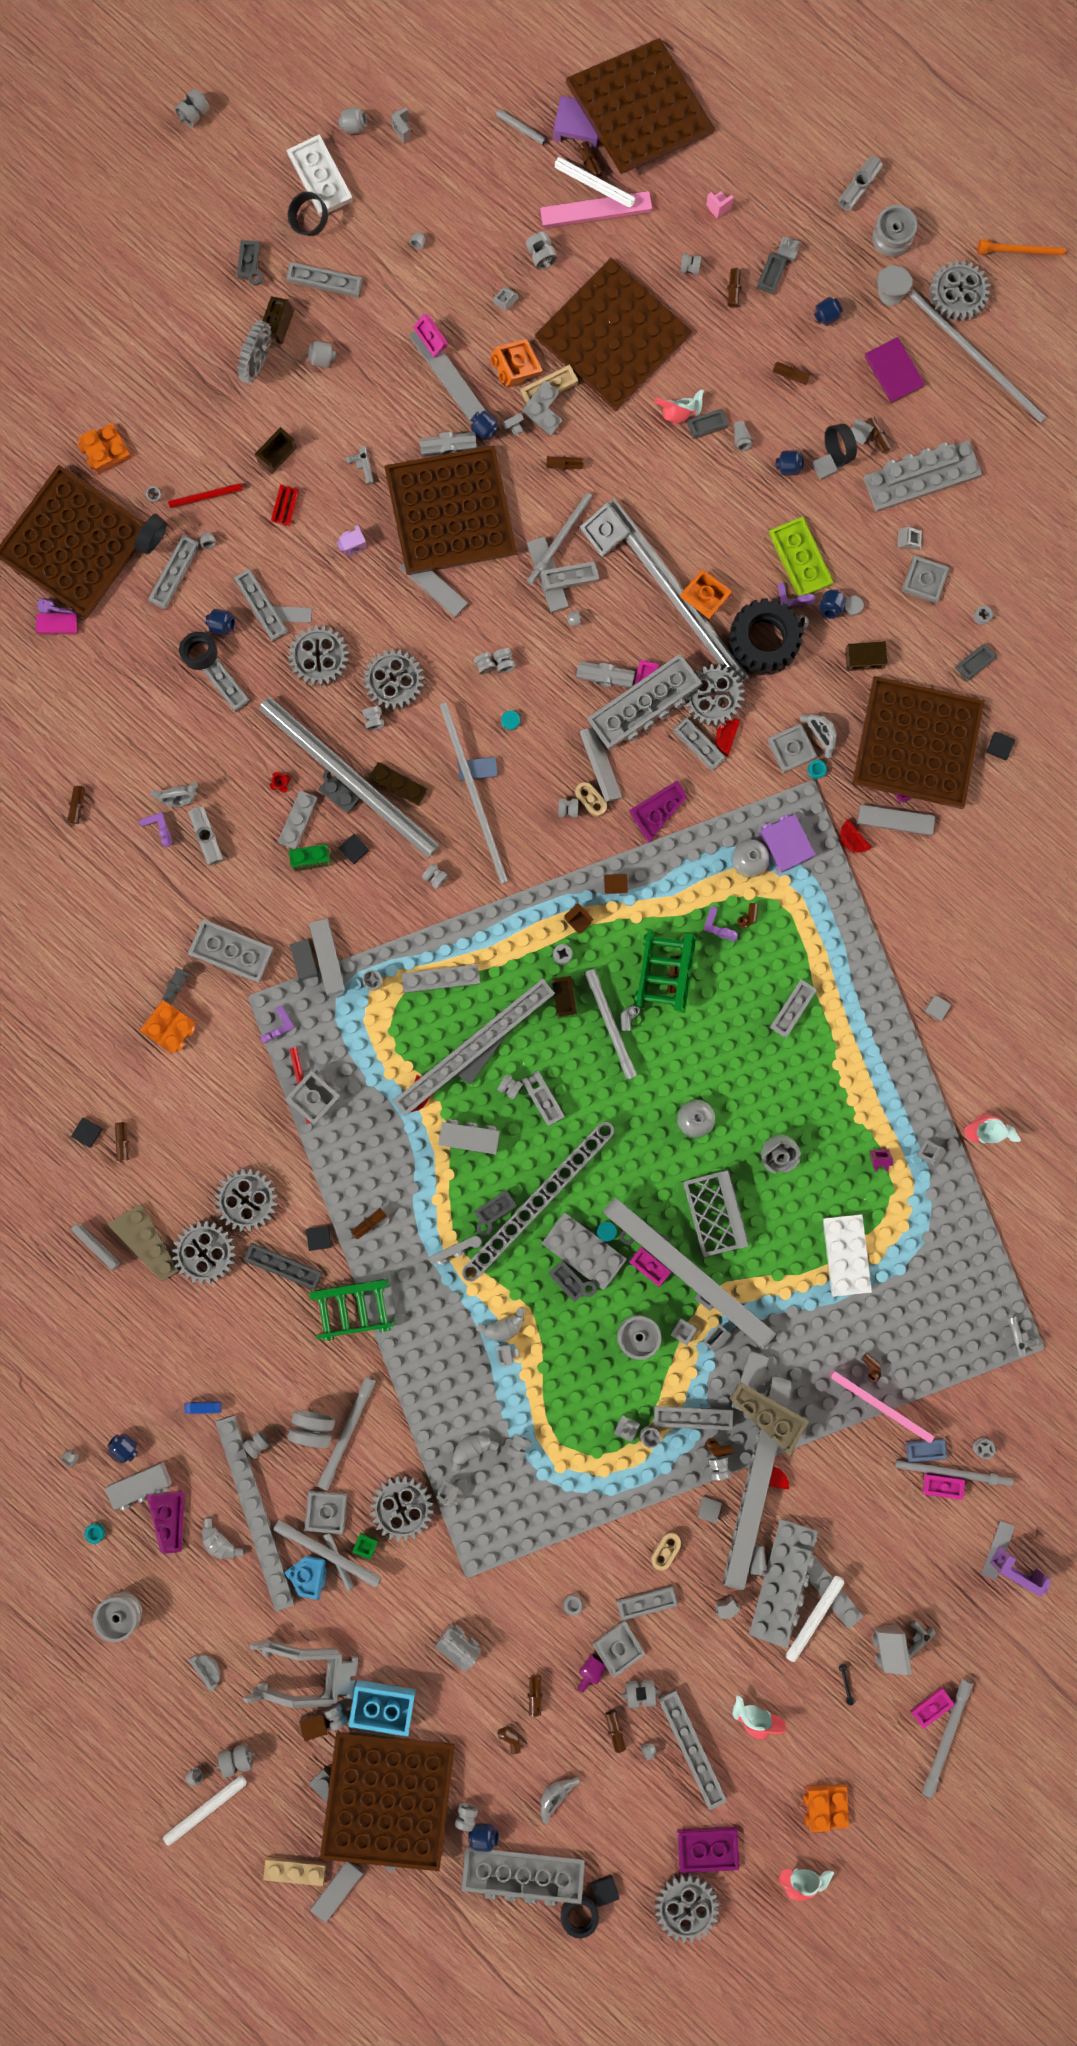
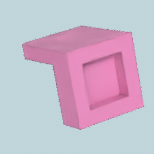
M722 191L715 196L711 192L708 194L706 206L718 219L732 209L734 197L732 195L726 197Z

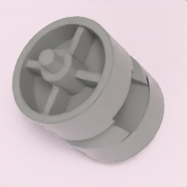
M191 89L185 96V101L181 100L174 109L180 118V123L183 121L192 128L199 121V115L203 116L210 109L204 93L201 94L197 90Z
M546 232L534 233L526 241V247L530 255H532V260L538 270L550 268L558 259Z
M653 1679L642 1680L641 1683H638L636 1680L626 1681V1691L621 1693V1698L625 1697L627 1699L628 1709L639 1708L641 1704L644 1707L656 1706L655 1697H657V1694H661V1692L654 1688Z
M247 1743L236 1746L234 1752L229 1749L218 1752L219 1764L216 1765V1769L220 1768L224 1778L234 1776L237 1770L242 1772L252 1770V1757L255 1756V1753L250 1752Z

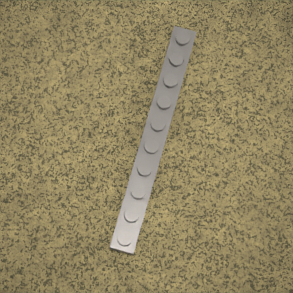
M543 978L540 979L393 1099V1102L406 1116L554 995V991Z
M233 1415L218 1420L215 1423L276 1612L295 1605V1601L287 1576L284 1573L283 1563L247 1451L243 1447L244 1441L236 1416Z

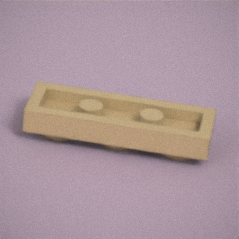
M568 365L520 389V393L527 404L544 380L561 393L577 385L578 379L571 366Z
M266 1857L263 1880L323 1886L326 1863Z

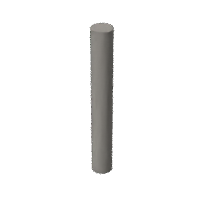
M498 110L496 114L498 118L541 145L545 143V137L502 110Z
M331 1534L323 1535L327 1547L339 1554ZM336 1565L346 1590L354 1588L347 1570Z

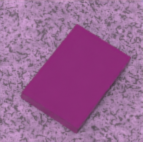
M898 337L865 354L868 364L891 403L924 387L925 383Z
M737 1827L677 1829L680 1873L739 1870Z

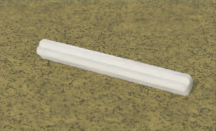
M558 157L555 161L556 169L629 208H632L634 205L635 197L561 157Z
M839 1576L833 1578L786 1654L788 1660L796 1662L841 1590L844 1580Z
M240 1775L165 1834L163 1840L166 1845L170 1846L244 1788L247 1784L244 1776Z

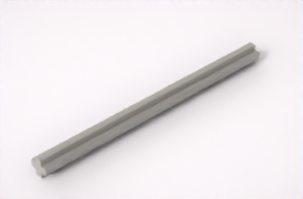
M616 498L612 499L609 503L631 531L624 539L718 664L722 666V669L727 666L729 667V672L734 670L736 672L734 677L739 676L741 678L737 683L746 682L750 676L705 616L680 597L684 591L683 587Z
M269 696L260 704L259 710L425 856L430 858L437 851V848L440 846L275 700Z

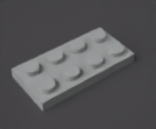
M202 919L188 955L260 983L274 948Z
M565 1212L541 1243L602 1290H605L627 1260Z

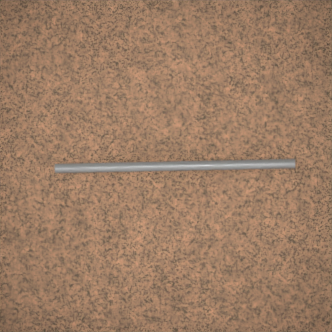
M914 290L910 292L908 296L1040 423L1046 418Z
M442 703L440 708L500 883H507L508 880L447 703Z

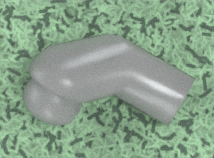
M630 1005L621 1013L622 1031H631V1020L640 1013V1008L637 1005Z

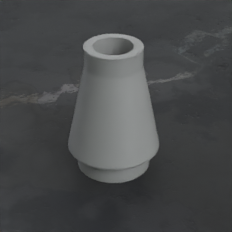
M736 422L734 424L735 447L739 451H746L752 447L753 439L745 426V422Z
M754 1546L749 1574L765 1576V1571H767L765 1547Z

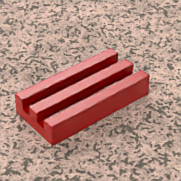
M280 484L271 517L273 523L290 527L299 489H292L289 486L284 487V485ZM286 492L279 519H277L283 493ZM290 493H292L293 496L289 507L288 515L285 521L283 520V518L285 515Z

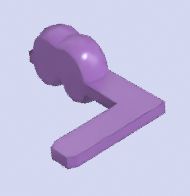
M778 583L781 605L783 602L788 604V607L816 603L815 595L813 594L800 595L797 598L787 600L785 584Z
M45 598L37 601L38 610L44 614L52 613L53 610L62 613L78 614L74 610L55 607L52 601Z
M163 812L139 821L140 826L158 822L162 845L164 847L172 845L171 833L167 829Z
M712 906L703 930L718 935L720 938L736 942L738 938L737 932L712 925L717 912V908Z
M281 1005L276 1007V1011L284 1025L262 1035L260 1039L263 1044L294 1028Z

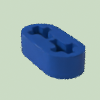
M219 1401L184 1403V1413L222 1412V1402Z

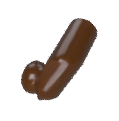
M749 903L748 913L742 917L740 916L737 920L741 928H748L757 921L759 904Z
M867 1352L861 1360L868 1365V1379L871 1382H877L881 1377V1365Z
M714 1438L707 1439L705 1443L706 1449L715 1457L733 1454L731 1444L721 1446Z
M508 1727L500 1728L497 1733L498 1738L510 1743L511 1754H519L521 1750L517 1732Z

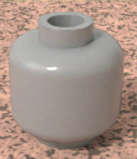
M359 107L343 109L341 117L338 118L340 128L347 135L362 133L367 126L366 114Z
M314 341L312 345H309L307 359L310 360L313 366L328 368L330 363L335 361L336 351H332L330 343Z

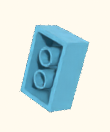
M357 1680L349 1727L408 1736L416 1689Z

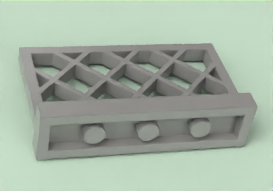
M729 1170L683 1182L703 1257L749 1246ZM718 1177L720 1186L717 1191L706 1186L711 1178ZM697 1183L702 1186L698 1196L690 1192L688 1184ZM705 1188L714 1193L710 1203L699 1198ZM716 1195L724 1199L725 1205L722 1210L711 1205ZM698 1200L708 1205L703 1215L695 1211L694 1206ZM709 1207L720 1212L715 1222L705 1217ZM721 1214L730 1220L727 1229L717 1224ZM703 1219L713 1224L708 1234L700 1230L699 1225ZM714 1226L725 1231L720 1241L710 1236ZM726 1233L734 1237L736 1245L727 1246L722 1243ZM707 1238L718 1243L715 1250L706 1252L704 1244Z

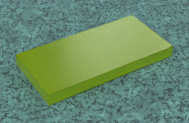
M803 516L769 530L768 534L797 597L813 594L834 584Z

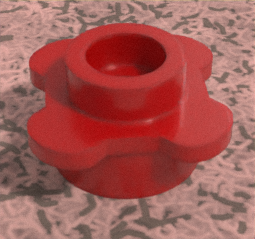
M274 772L272 783L269 785L272 790H280L282 793L287 792L288 782L291 781L290 776Z

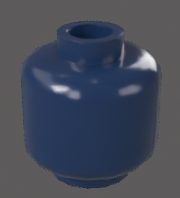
M827 297L816 305L817 312L814 313V316L819 324L822 322L825 326H829L841 318L843 309L837 298Z
M477 411L470 420L473 422L471 430L481 439H490L499 428L497 427V419L488 411H482L481 413Z
M798 450L782 451L780 458H776V469H780V473L783 476L798 475L800 470L804 468V457L800 455Z
M839 590L826 591L822 595L819 605L823 616L829 619L839 617L843 613L846 598Z
M213 609L210 614H207L205 623L211 633L228 635L234 630L235 617L229 611Z
M124 1433L116 1434L107 1445L109 1448L108 1454L119 1463H125L127 1460L131 1462L138 1453L136 1451L137 1443Z
M477 1823L473 1830L468 1833V1842L471 1843L472 1848L477 1852H491L498 1845V1830L492 1824Z

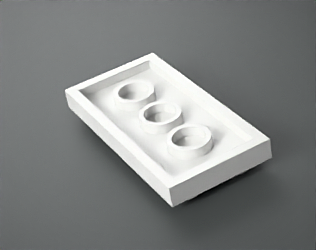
M320 134L287 150V154L306 191L315 193L325 203L328 213L353 201L352 195ZM311 199L321 217L322 206L320 201Z
M862 1214L824 1218L823 1227L832 1296L872 1292Z

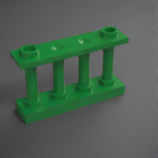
M648 929L647 934L643 938L645 950L639 990L635 993L636 1005L644 1008L645 1002L670 1004L676 1012L685 1013L696 937L693 934L685 933V937L682 940L655 937L656 933ZM654 945L680 948L682 950V957L673 959L652 956ZM651 964L678 967L680 969L679 976L671 978L649 975ZM648 983L673 985L677 988L676 995L668 997L647 994Z
M389 1278L309 1292L310 1300L316 1299V1302L319 1303L323 1332L317 1334L316 1339L323 1338V1341H330L335 1339L334 1336L377 1329H379V1332L390 1331L391 1327L396 1325V1321L388 1322L383 1296L384 1288L390 1286ZM373 1290L376 1296L380 1323L369 1325L364 1295H366L365 1291ZM354 1293V1297L356 1296L361 1326L350 1328L345 1298H347V1294ZM335 1296V1300H338L342 1329L331 1331L326 1301H328V1297Z

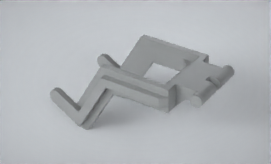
M267 1639L250 1643V1649L262 1650V1656H271L274 1653L294 1660L326 1659L328 1667L325 1691L321 1695L293 1696L269 1689L266 1682H258V1687L252 1689L253 1694L244 1696L243 1702L252 1703L264 1699L291 1708L331 1706L337 1703V1695L346 1694V1698L353 1699L356 1680L350 1679V1676H356L358 1657L351 1656L350 1661H342V1654L335 1648L299 1649Z

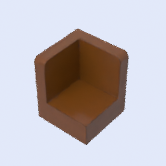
M627 874L604 875L605 894L627 896Z
M579 903L564 915V919L578 934H581L594 921Z
M309 1714L301 1716L299 1724L304 1742L328 1734L329 1726L325 1725L322 1714L310 1717Z

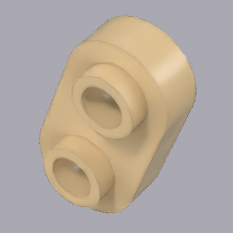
M583 782L576 787V798L591 815L599 817L606 812L607 803L591 784ZM585 790L588 792V795L582 796L581 792ZM598 804L601 808L600 810H595L593 806Z
M667 1532L659 1541L651 1555V1563L655 1569L660 1571L666 1570L681 1547V1540L676 1533ZM673 1539L674 1544L668 1545L667 1541ZM659 1556L664 1557V1560L662 1562L657 1561V1558Z

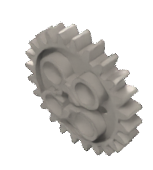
M955 260L954 265L948 262L946 267L942 265L940 271H936L935 277L931 280L932 284L929 287V290H931L929 297L933 298L931 304H937L935 311L941 309V316L945 313L947 314V319L954 316V321L958 317L964 321L966 316L969 320L973 314L977 316L980 311H983L990 295V291H987L990 288V284H985L988 277H982L984 271L978 272L979 266L972 268V262L967 266L965 260H963L961 265H959L957 260Z
M260 320L256 321L255 325H252V330H249V335L246 336V342L243 343L240 352L238 378L248 384L257 379L269 353L270 335L272 333L270 330L271 326Z
M315 625L314 630H311L308 626L307 633L300 630L302 636L295 635L297 642H290L294 648L288 649L289 653L293 654L288 656V660L293 661L289 666L294 668L292 671L294 675L299 673V680L304 678L306 685L311 681L313 687L316 685V682H319L320 687H322L323 682L326 681L329 686L331 679L337 682L336 675L342 677L341 670H347L343 664L349 663V660L345 658L350 656L349 652L345 651L348 649V646L343 644L345 641L343 637L339 638V632L333 634L332 628L326 631L325 625H323L321 630H319L317 625ZM316 640H319L321 672H318ZM325 643L332 644L330 649H323V645ZM308 644L313 645L310 651L304 650V647ZM327 661L333 662V666L330 668L324 667V664ZM308 663L315 664L312 669L305 668Z
M391 649L390 654L386 650H384L383 656L377 653V660L371 657L372 665L366 664L369 671H363L364 675L367 676V678H363V683L367 684L364 686V689L370 690L367 696H373V703L379 701V707L385 704L386 710L392 706L393 710L396 711L398 705L403 710V704L406 703L410 707V700L417 701L415 695L421 696V692L418 689H423L424 686L419 682L424 681V677L419 676L423 674V669H418L420 663H414V656L409 659L408 652L402 655V651L399 649L398 653L395 654L394 649ZM394 664L402 666L399 670L392 669ZM380 673L386 675L383 680H377L376 676ZM393 677L397 681L394 683L390 678ZM409 679L412 682L409 686H403L402 681ZM393 689L396 692L394 695L388 696L386 691Z
M711 664L710 670L703 666L704 672L701 673L699 670H696L697 677L702 684L708 683L709 687L706 691H701V687L690 693L687 699H685L689 701L685 707L691 708L688 713L690 715L695 714V720L700 718L701 724H704L707 720L708 726H711L712 722H714L715 726L718 727L719 721L725 725L726 718L733 721L731 715L735 714L738 716L739 714L736 709L743 708L739 702L745 701L741 695L746 692L740 690L744 684L742 682L737 683L741 678L739 676L734 677L736 672L734 670L729 672V667L727 666L723 670L720 664L717 666V669ZM727 681L726 688L719 689L720 682ZM714 692L719 694L715 696V699L711 697L712 695H714ZM731 692V695H727V696H726V695H721V694H725V693ZM700 695L706 696L701 699H698V696ZM728 699V706L726 708H721V701ZM704 702H710V707L707 710H702Z
M241 1169L240 1175L237 1171H234V1177L229 1174L226 1175L228 1181L221 1180L224 1186L217 1187L221 1193L214 1196L219 1198V1201L214 1203V1205H220V1209L216 1212L223 1213L220 1219L227 1218L228 1220L225 1225L233 1223L232 1229H236L239 1225L240 1231H244L245 1226L248 1231H251L252 1225L257 1230L259 1229V1223L265 1226L266 1222L264 1219H272L269 1213H276L272 1206L278 1205V1203L273 1201L278 1195L272 1194L276 1187L270 1188L273 1181L266 1182L267 1175L260 1177V1171L253 1174V1169H249L248 1174H246L245 1169ZM243 1181L249 1183V1190L246 1192L240 1188ZM233 1189H236L244 1197L250 1196L248 1200L258 1206L260 1211H257L249 1203L243 1204L244 1199L235 1194ZM258 1193H262L265 1197L264 1202L261 1204L257 1203L255 1199ZM231 1196L237 1199L235 1207H231L228 1203ZM246 1208L252 1210L253 1214L250 1219H246L243 1215Z
M200 1221L197 1222V1228L190 1224V1231L184 1228L183 1232L185 1235L178 1234V1238L181 1241L174 1242L178 1249L172 1250V1252L177 1253V1256L172 1259L179 1262L175 1267L182 1268L179 1274L187 1273L185 1276L186 1280L192 1277V1283L199 1279V1283L202 1285L206 1279L207 1283L211 1284L212 1278L217 1282L219 1281L218 1275L221 1277L226 1276L224 1270L231 1271L228 1264L235 1263L231 1260V1257L236 1256V1254L232 1253L231 1250L235 1249L236 1246H230L234 1239H227L230 1232L222 1233L223 1226L216 1229L217 1223H213L210 1227L209 1221H206L204 1226ZM203 1234H208L210 1237V1242L207 1245L201 1241ZM193 1239L197 1241L201 1249L208 1250V1252L206 1253L207 1256H201L202 1250L196 1244L193 1243ZM189 1246L195 1250L193 1257H189L186 1253ZM217 1248L222 1251L221 1259L214 1257V1250ZM209 1258L216 1263L215 1267L212 1265ZM201 1261L206 1262L208 1266L205 1272L199 1269Z
M407 1475L404 1476L403 1481H400L399 1476H396L395 1482L389 1478V1485L382 1482L383 1490L380 1488L376 1489L379 1496H372V1499L376 1501L370 1504V1507L375 1508V1510L370 1512V1515L376 1516L372 1523H379L376 1529L383 1528V1536L387 1532L390 1533V1540L394 1535L397 1537V1541L400 1540L401 1536H404L405 1541H407L408 1535L415 1539V1532L421 1535L423 1533L421 1527L428 1528L425 1521L432 1520L428 1516V1514L434 1512L433 1509L429 1508L434 1504L433 1501H428L431 1494H425L427 1487L420 1488L421 1481L414 1484V1477L410 1482L407 1481ZM403 1491H410L412 1498L409 1500L402 1497ZM394 1492H397L402 1507L406 1506L405 1515L410 1521L409 1525L405 1521L403 1511H398L399 1502L395 1497ZM392 1499L394 1506L391 1508L386 1507L384 1500ZM410 1510H419L420 1516L413 1518L410 1515ZM399 1517L402 1520V1524L400 1526L393 1525L392 1518Z
M680 1873V1879L678 1880L673 1875L672 1883L666 1879L667 1887L660 1886L662 1894L656 1893V1898L659 1900L654 1901L655 1907L658 1908L654 1910L655 1916H659L657 1923L662 1924V1931L667 1930L668 1937L674 1934L675 1941L682 1937L683 1943H685L686 1938H689L691 1943H693L695 1936L700 1941V1934L703 1933L708 1936L707 1928L713 1930L711 1922L717 1923L718 1921L715 1916L719 1914V1909L716 1908L719 1906L718 1900L715 1899L717 1897L716 1892H711L713 1890L711 1884L706 1886L705 1878L699 1882V1875L692 1879L691 1873H688L687 1878H684L683 1874ZM687 1890L693 1891L690 1896H684L683 1893ZM671 1903L677 1904L675 1909L668 1908ZM700 1906L705 1907L703 1912H697L696 1909ZM684 1919L690 1921L687 1925H682L680 1923Z

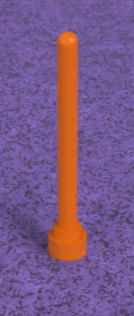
M979 239L977 246L978 255H986L991 251L1046 255L1066 254V249L1063 247L993 244L988 239Z

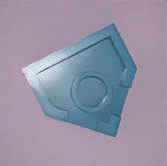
M307 1555L284 1573L295 1586L299 1596L315 1600L320 1599L321 1590L325 1587L327 1567H325L326 1559Z

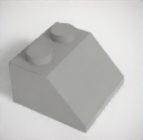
M897 1624L875 1627L872 1641L878 1651V1654H875L877 1667H880L884 1673L912 1674L905 1633Z

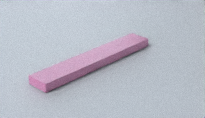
M649 191L630 194L635 197V203L632 208L610 197L541 207L543 228L649 213L652 212Z
M831 1370L828 1374L831 1379L930 1443L934 1439L933 1435L837 1372Z

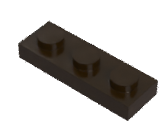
M379 762L369 777V780L417 806H420L428 791L422 785Z

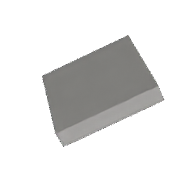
M609 502L604 504L580 526V529L601 557L607 555L631 533Z
M914 555L901 592L937 604L950 567Z
M801 723L767 739L769 747L783 774L818 757Z
M309 1490L304 1531L344 1534L348 1493Z
M625 1620L620 1621L592 1643L613 1678H616L646 1655Z

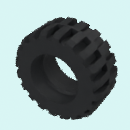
M762 598L760 602L754 600L751 601L749 606L746 604L735 616L728 638L730 641L729 649L733 651V655L740 661L743 668L745 666L749 668L748 672L753 673L755 670L758 671V675H764L765 672L772 675L777 670L779 672L784 670L796 657L803 640L801 638L803 628H800V618H795L796 612L793 609H787L788 604L783 602L781 605L778 604L777 599L769 602L768 598ZM765 622L777 627L783 637L780 648L775 651L765 652L754 647L748 637L751 626Z

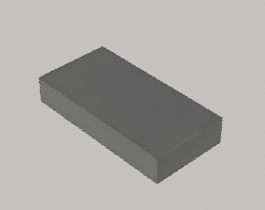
M770 253L756 289L774 295L787 258Z
M723 409L687 420L693 440L728 428Z
M984 643L960 662L955 669L967 682L995 660L997 656Z
M306 939L290 944L299 980L302 981L318 976L309 940Z

